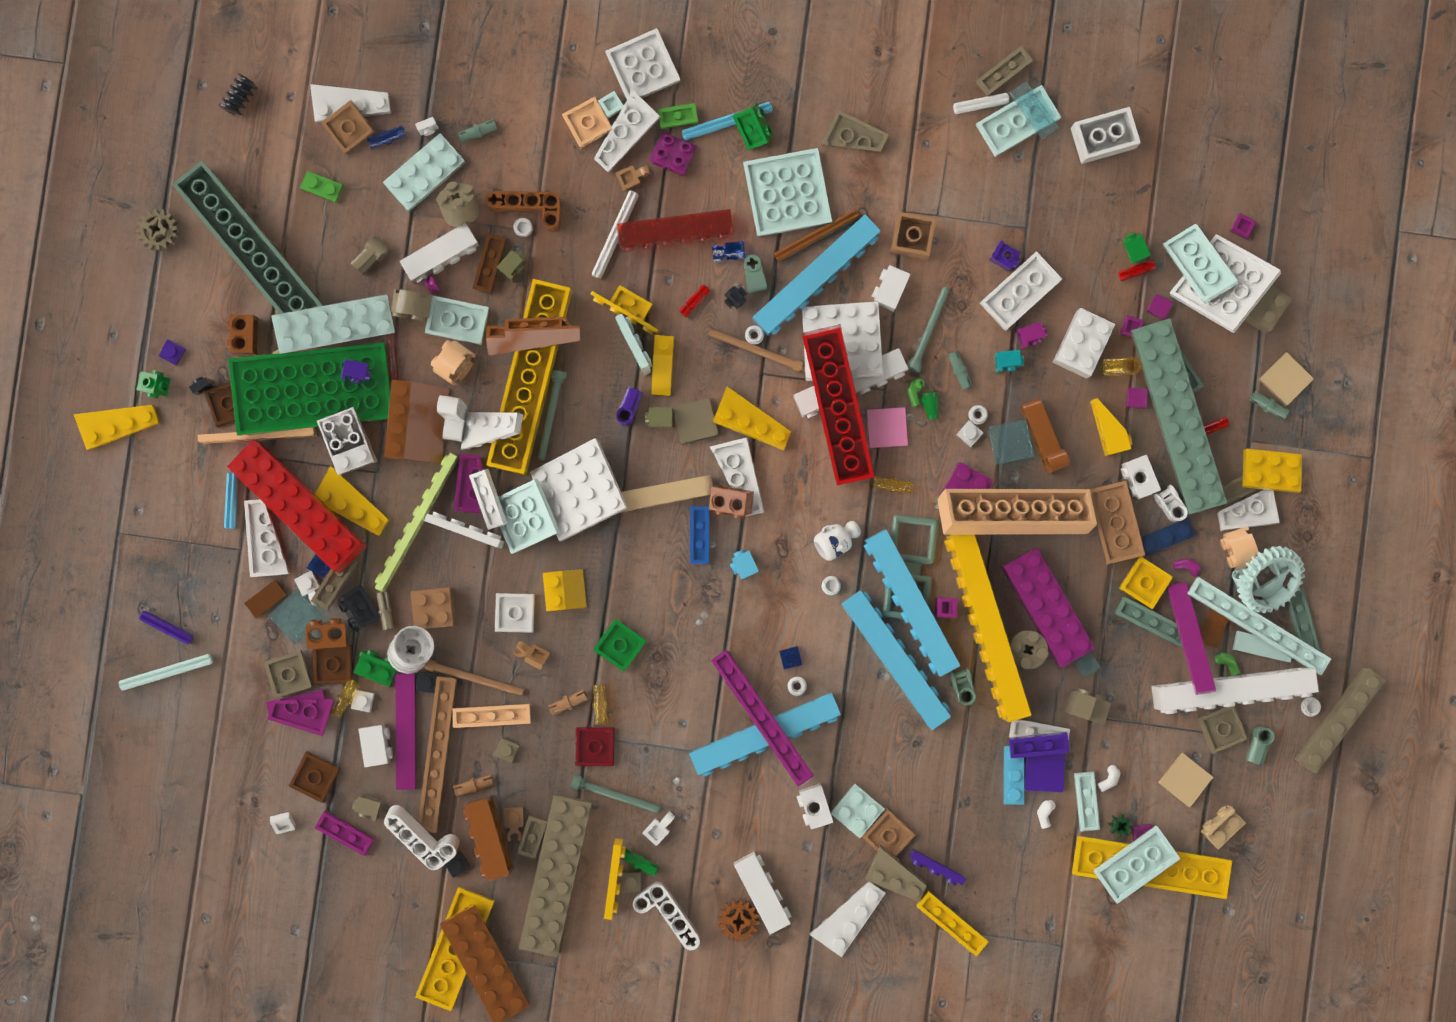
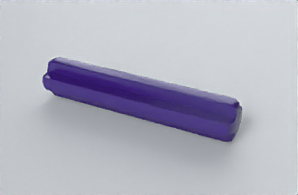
M143 611L139 617L140 621L186 645L190 644L193 640V635L147 611Z

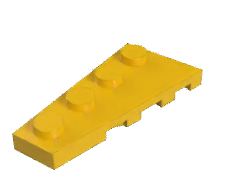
M726 387L713 422L784 450L791 431L732 389Z
M154 405L73 414L86 450L95 449L161 423Z
M330 466L315 495L332 511L380 536L389 519L342 475H337L335 468Z

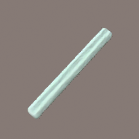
M206 654L120 680L119 686L121 690L134 688L213 663V658L211 654Z

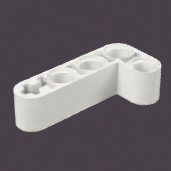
M440 395L437 403V413L445 419L443 439L462 442L468 406L460 398Z
M394 805L388 810L384 819L385 826L427 868L437 870L456 855L460 843L457 836L448 834L437 842L403 807Z
M654 882L635 896L633 908L636 912L645 913L656 906L687 950H695L699 946V933L664 883ZM660 887L663 890V894L655 896L653 889ZM640 898L645 899L647 906L639 907L637 900ZM671 903L674 906V910L667 912L664 910V905ZM681 919L686 925L683 928H678L675 926V921ZM687 930L691 938L695 937L694 943L687 942L688 936L685 933Z

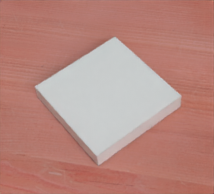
M496 593L495 632L534 633L535 594Z

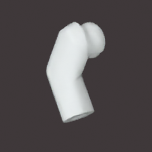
M1053 800L1044 801L1037 810L1042 829L1051 826L1048 816L1056 807Z

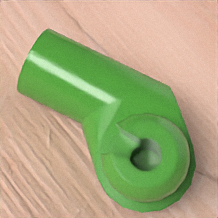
M921 378L913 380L907 389L912 407L921 404L918 394L925 386V382Z
M1225 652L1215 656V661L1218 665L1224 664L1228 666L1231 676L1241 673L1234 656Z

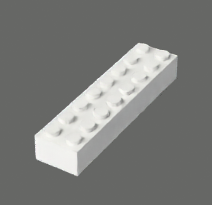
M1306 667L1213 678L1216 691L1195 695L1192 681L1151 686L1154 709L1160 710L1161 713L1165 714L1177 713V709L1185 710V712L1196 711V707L1214 709L1217 704L1218 706L1230 707L1235 706V702L1242 704H1254V700L1271 702L1274 701V697L1281 700L1293 699V695L1311 697L1313 696L1312 693L1319 692L1316 669Z

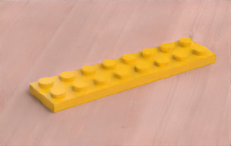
M1077 835L1072 874L1098 879L1093 870L1127 847L1129 843ZM1175 851L1180 859L1143 885L1227 899L1232 860Z

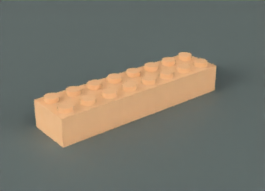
M945 489L937 499L944 535L1088 534L1097 525L1090 489Z

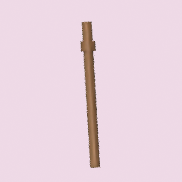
M714 329L709 331L708 336L792 367L794 371L799 373L800 371L805 372L803 361L789 359Z
M431 659L423 666L427 671L441 672L523 696L524 689L444 666Z

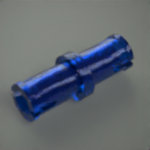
M403 125L388 131L383 130L381 134L367 138V142L372 143L369 144L370 149L373 150L385 144L390 145L392 141L407 137Z

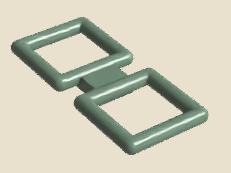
M895 515L892 522L891 539L896 548L898 546L900 523L931 526L927 557L900 554L915 583H924L923 598L929 607L932 578L930 576H921L920 566L921 564H934L939 522L936 519ZM885 587L883 617L903 620L900 614L902 612L890 611L892 590L891 588L887 590Z

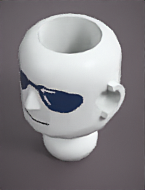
M849 521L844 528L838 524L825 526L814 537V545L823 559L831 561L851 549V539L858 538L861 535V529L855 521Z

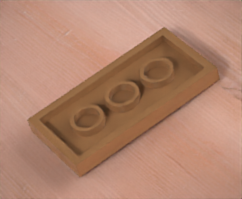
M1122 481L1090 489L1097 527L1107 564L1145 556L1127 482Z

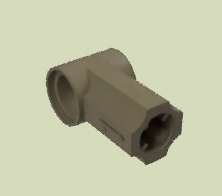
M374 236L365 244L364 250L351 264L364 275L377 261L383 260L388 255L390 249Z

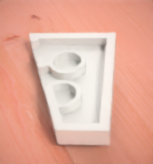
M1263 490L1217 513L1221 532L1237 530L1246 526L1253 528L1280 523L1272 490Z

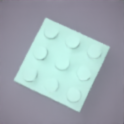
M623 314L616 316L617 324L644 376L650 374L651 360L646 351L642 352L644 349L638 335H633L635 331L629 318H624Z
M534 479L498 497L507 524L501 525L500 528L511 554L560 532L538 479Z

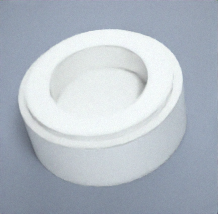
M519 218L514 223V231L517 236L526 238L532 234L533 225L529 219Z

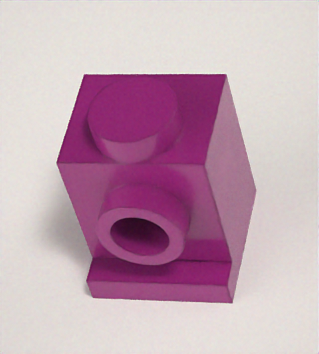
M1041 322L1016 331L1022 349L1027 348L1029 343L1031 346L1037 345L1042 342L1041 339L1048 336L1045 326H1042Z
M935 598V617L957 618L958 598Z

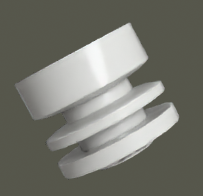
M407 626L401 629L388 648L387 654L390 664L397 671L406 674L421 670L433 654V638L429 632L418 626Z

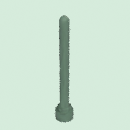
M946 286L940 292L915 356L908 360L907 367L910 371L920 373L922 369V356L949 293V288Z
M552 370L551 374L552 382L554 383L538 453V460L544 461L546 457L560 387L567 377L566 372Z
M574 775L570 789L576 791L578 789H585L655 813L660 812V806L586 782L582 776Z

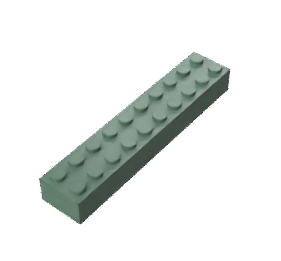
M201 160L172 184L279 314L325 306L204 161Z
M1169 318L1130 331L1183 504L1187 508L1188 514L1226 504L1227 500L1171 319Z

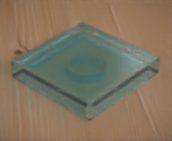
M1026 419L988 427L996 465L1034 457Z
M298 589L268 615L294 644L306 635L305 626L307 623H310V620H322L324 618L302 596Z

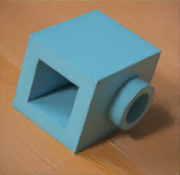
M742 549L734 553L735 557L732 558L733 563L730 566L734 574H739L741 580L759 572L750 551L745 552Z

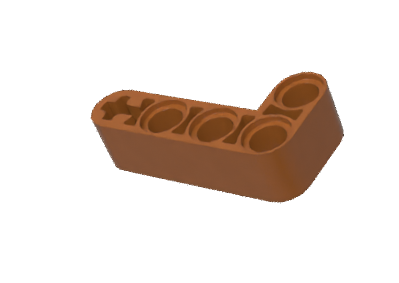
M491 191L486 195V204L494 212L542 213V221L547 230L553 232L561 226V200L555 192ZM494 198H497V199H498V201L496 202V205H493V204H492V202L494 201ZM518 198L519 202L517 205L512 206L509 204L510 200ZM536 198L538 200L535 206L528 205L530 199ZM552 198L557 200L554 206L547 205L548 200ZM551 217L557 219L554 225H548L547 220Z
M1037 398L1020 405L1046 472L1050 474L1070 466L1069 457L1064 449L1061 450L1041 400Z

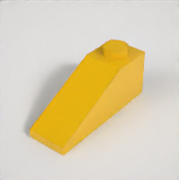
M655 335L651 395L671 396L674 336Z
M1098 398L1090 401L1105 456L1130 450L1132 438L1130 434H1127L1126 429Z

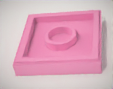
M905 407L867 410L869 448L908 446Z

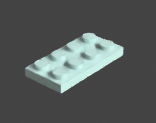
M1041 85L976 123V126L996 157L1058 121L1061 116Z
M439 133L383 183L406 210L410 212L466 162L442 134Z
M1197 224L1163 243L1164 249L1204 304L1238 284V280Z
M1155 826L1094 869L1093 872L1115 903L1118 904L1177 862L1180 857L1158 826Z

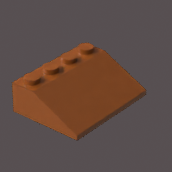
M392 380L384 458L441 464L445 419L437 413V403L440 395L449 396V388Z

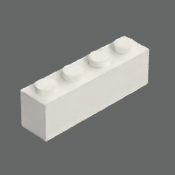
M464 223L463 226L453 229L402 259L400 263L410 280L414 284H420L425 279L427 280V276L432 273L438 274L443 271L444 266L449 263L451 265L457 263L461 256L474 253L479 244L468 225Z
M752 852L735 861L734 866L769 934H772L791 924L789 918L792 916L787 906L783 908L780 902L783 898L779 890L774 891L771 885L774 881L770 873H765L762 868L765 864L760 854L756 856L755 852Z

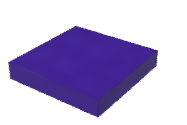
M1065 753L1025 757L1024 790L1063 792Z

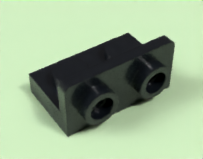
M362 585L343 594L338 599L339 609L347 615L349 626L351 629H355L356 632L361 631L380 619Z

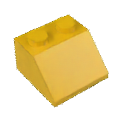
M583 569L543 573L546 611L587 607Z

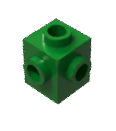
M152 370V373L140 372L136 390L145 392L147 397L158 399L159 396L167 397L171 378L164 377L163 372Z

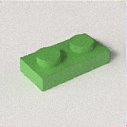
M695 103L658 109L661 129L698 124Z
M307 171L300 189L337 203L344 186Z

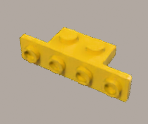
M619 285L610 301L593 291L591 292V295L594 296L593 301L602 306L604 303L611 306L610 311L617 315H620V313L625 314L634 325L637 322L644 325L642 329L651 335L653 332L659 333L660 330L644 321L653 306L652 303Z

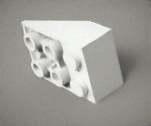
M354 407L317 421L337 475H343L378 462Z

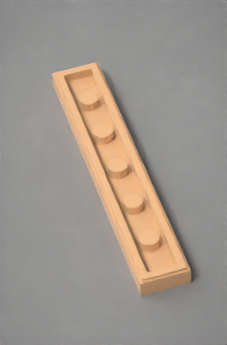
M312 427L237 436L236 432L198 435V442L209 444L251 441L253 438L256 440L316 437L318 435L317 429Z

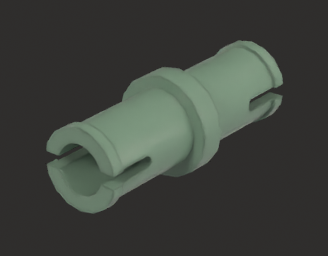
M491 119L479 125L474 124L472 128L458 132L462 144L476 138L481 139L483 135L497 131L494 120Z
M959 351L948 354L947 357L954 369L952 372L954 375L956 374L962 387L961 389L964 390L972 386L973 383L966 370L968 368L964 366Z
M1255 391L1250 397V402H1253L1263 408L1264 412H1269L1282 421L1289 413L1288 409L1275 403L1273 398L1269 399L1258 391Z

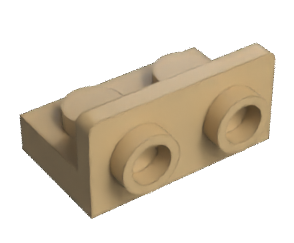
M1229 805L1219 809L1217 816L1213 820H1208L1203 825L1204 829L1200 831L1218 850L1246 824L1235 812L1236 810Z

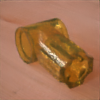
M1136 357L1102 359V376H1133L1141 370L1142 364ZM1128 362H1133L1136 365L1135 371H1130L1127 368Z

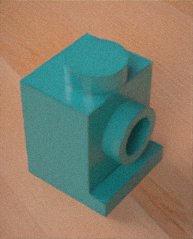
M1020 350L996 352L994 354L996 373H1001L1003 369H1005V372L1016 371V368L1024 366L1023 354L1020 355Z

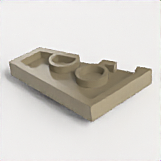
M838 110L821 145L881 153L889 134Z
M880 844L865 880L919 902L927 882L910 868L900 863L898 858L889 854L885 850L886 848Z

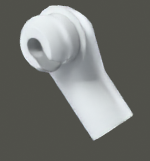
M1115 765L1108 767V778L1097 784L1101 792L1117 785L1121 772Z

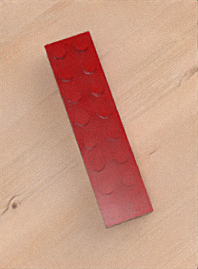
M841 324L803 332V342L836 485L874 478L873 465Z
M253 438L228 464L227 467L334 572L341 573L367 546L262 442Z

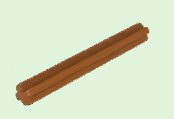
M854 209L832 221V223H828L774 253L776 260L781 262L857 221L860 218L858 211Z

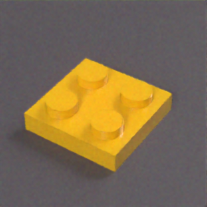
M1140 556L1118 589L1148 608L1153 609L1173 577Z

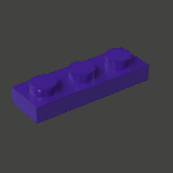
M1067 732L1008 738L1011 759L1069 753Z
M914 849L911 850L909 857L913 859L911 861L913 864L921 868L923 865L929 867V872L938 877L940 874L946 876V881L955 886L957 883L964 884L966 878L962 874Z

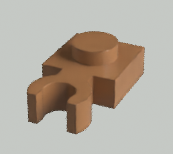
M504 807V828H510L507 840L511 841V835L516 833L518 841H521L522 832L519 830V827H524V807Z

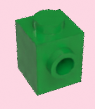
M1132 232L1125 235L1124 240H1121L1131 263L1151 256L1142 234Z

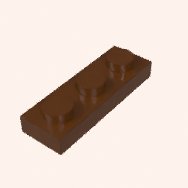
M487 233L473 289L492 294L498 273L497 266L502 259L507 241L506 238Z

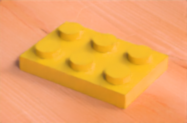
M1255 449L1243 450L1242 487L1291 493L1301 492L1302 454Z

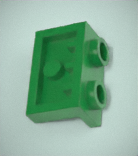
M758 103L732 116L748 150L764 145L773 138L772 128L770 125H767L764 111L759 107Z
M368 649L366 652H360V658L354 673L391 687L397 670L392 667L388 657H384V659L377 657L378 653Z

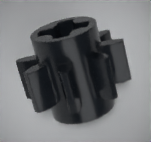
M733 286L724 294L727 298L725 304L730 309L733 306L739 309L747 302L745 298L747 292L742 287L737 289L736 286Z

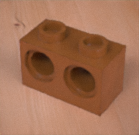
M230 314V320L227 322V329L230 331V339H227L229 353L233 355H257L258 317L255 315ZM245 321V328L239 330V323ZM241 340H245L244 348L239 349L238 343Z
M722 485L711 487L709 510H714L715 514L719 515L730 513L735 518H744V516L752 513L754 491ZM721 496H722V497L724 498V500H725V504H724V505L720 502V497H721ZM738 500H741L742 508L738 506Z
M341 618L329 619L330 622H322L321 619L310 620V623H307L305 626L307 649L346 647V621H341ZM338 628L342 634L338 637L333 636L331 630ZM318 629L321 631L322 636L315 638L312 636L311 631Z

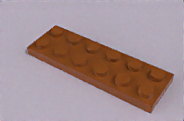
M475 904L440 923L443 932L493 1022H503L530 1007L528 1000Z

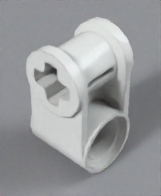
M1168 485L1167 489L1161 493L1153 495L1156 503L1171 522H1179L1187 517L1188 510L1172 485ZM1174 508L1180 510V518H1176L1173 515Z

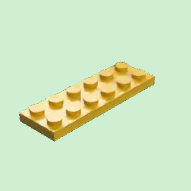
M459 886L445 920L475 904L486 924L495 900ZM442 929L415 997L452 1011L466 972Z

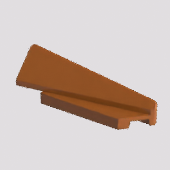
M564 317L505 319V327L487 326L486 330L488 355L580 341L581 338L580 327L578 325H570L568 319Z

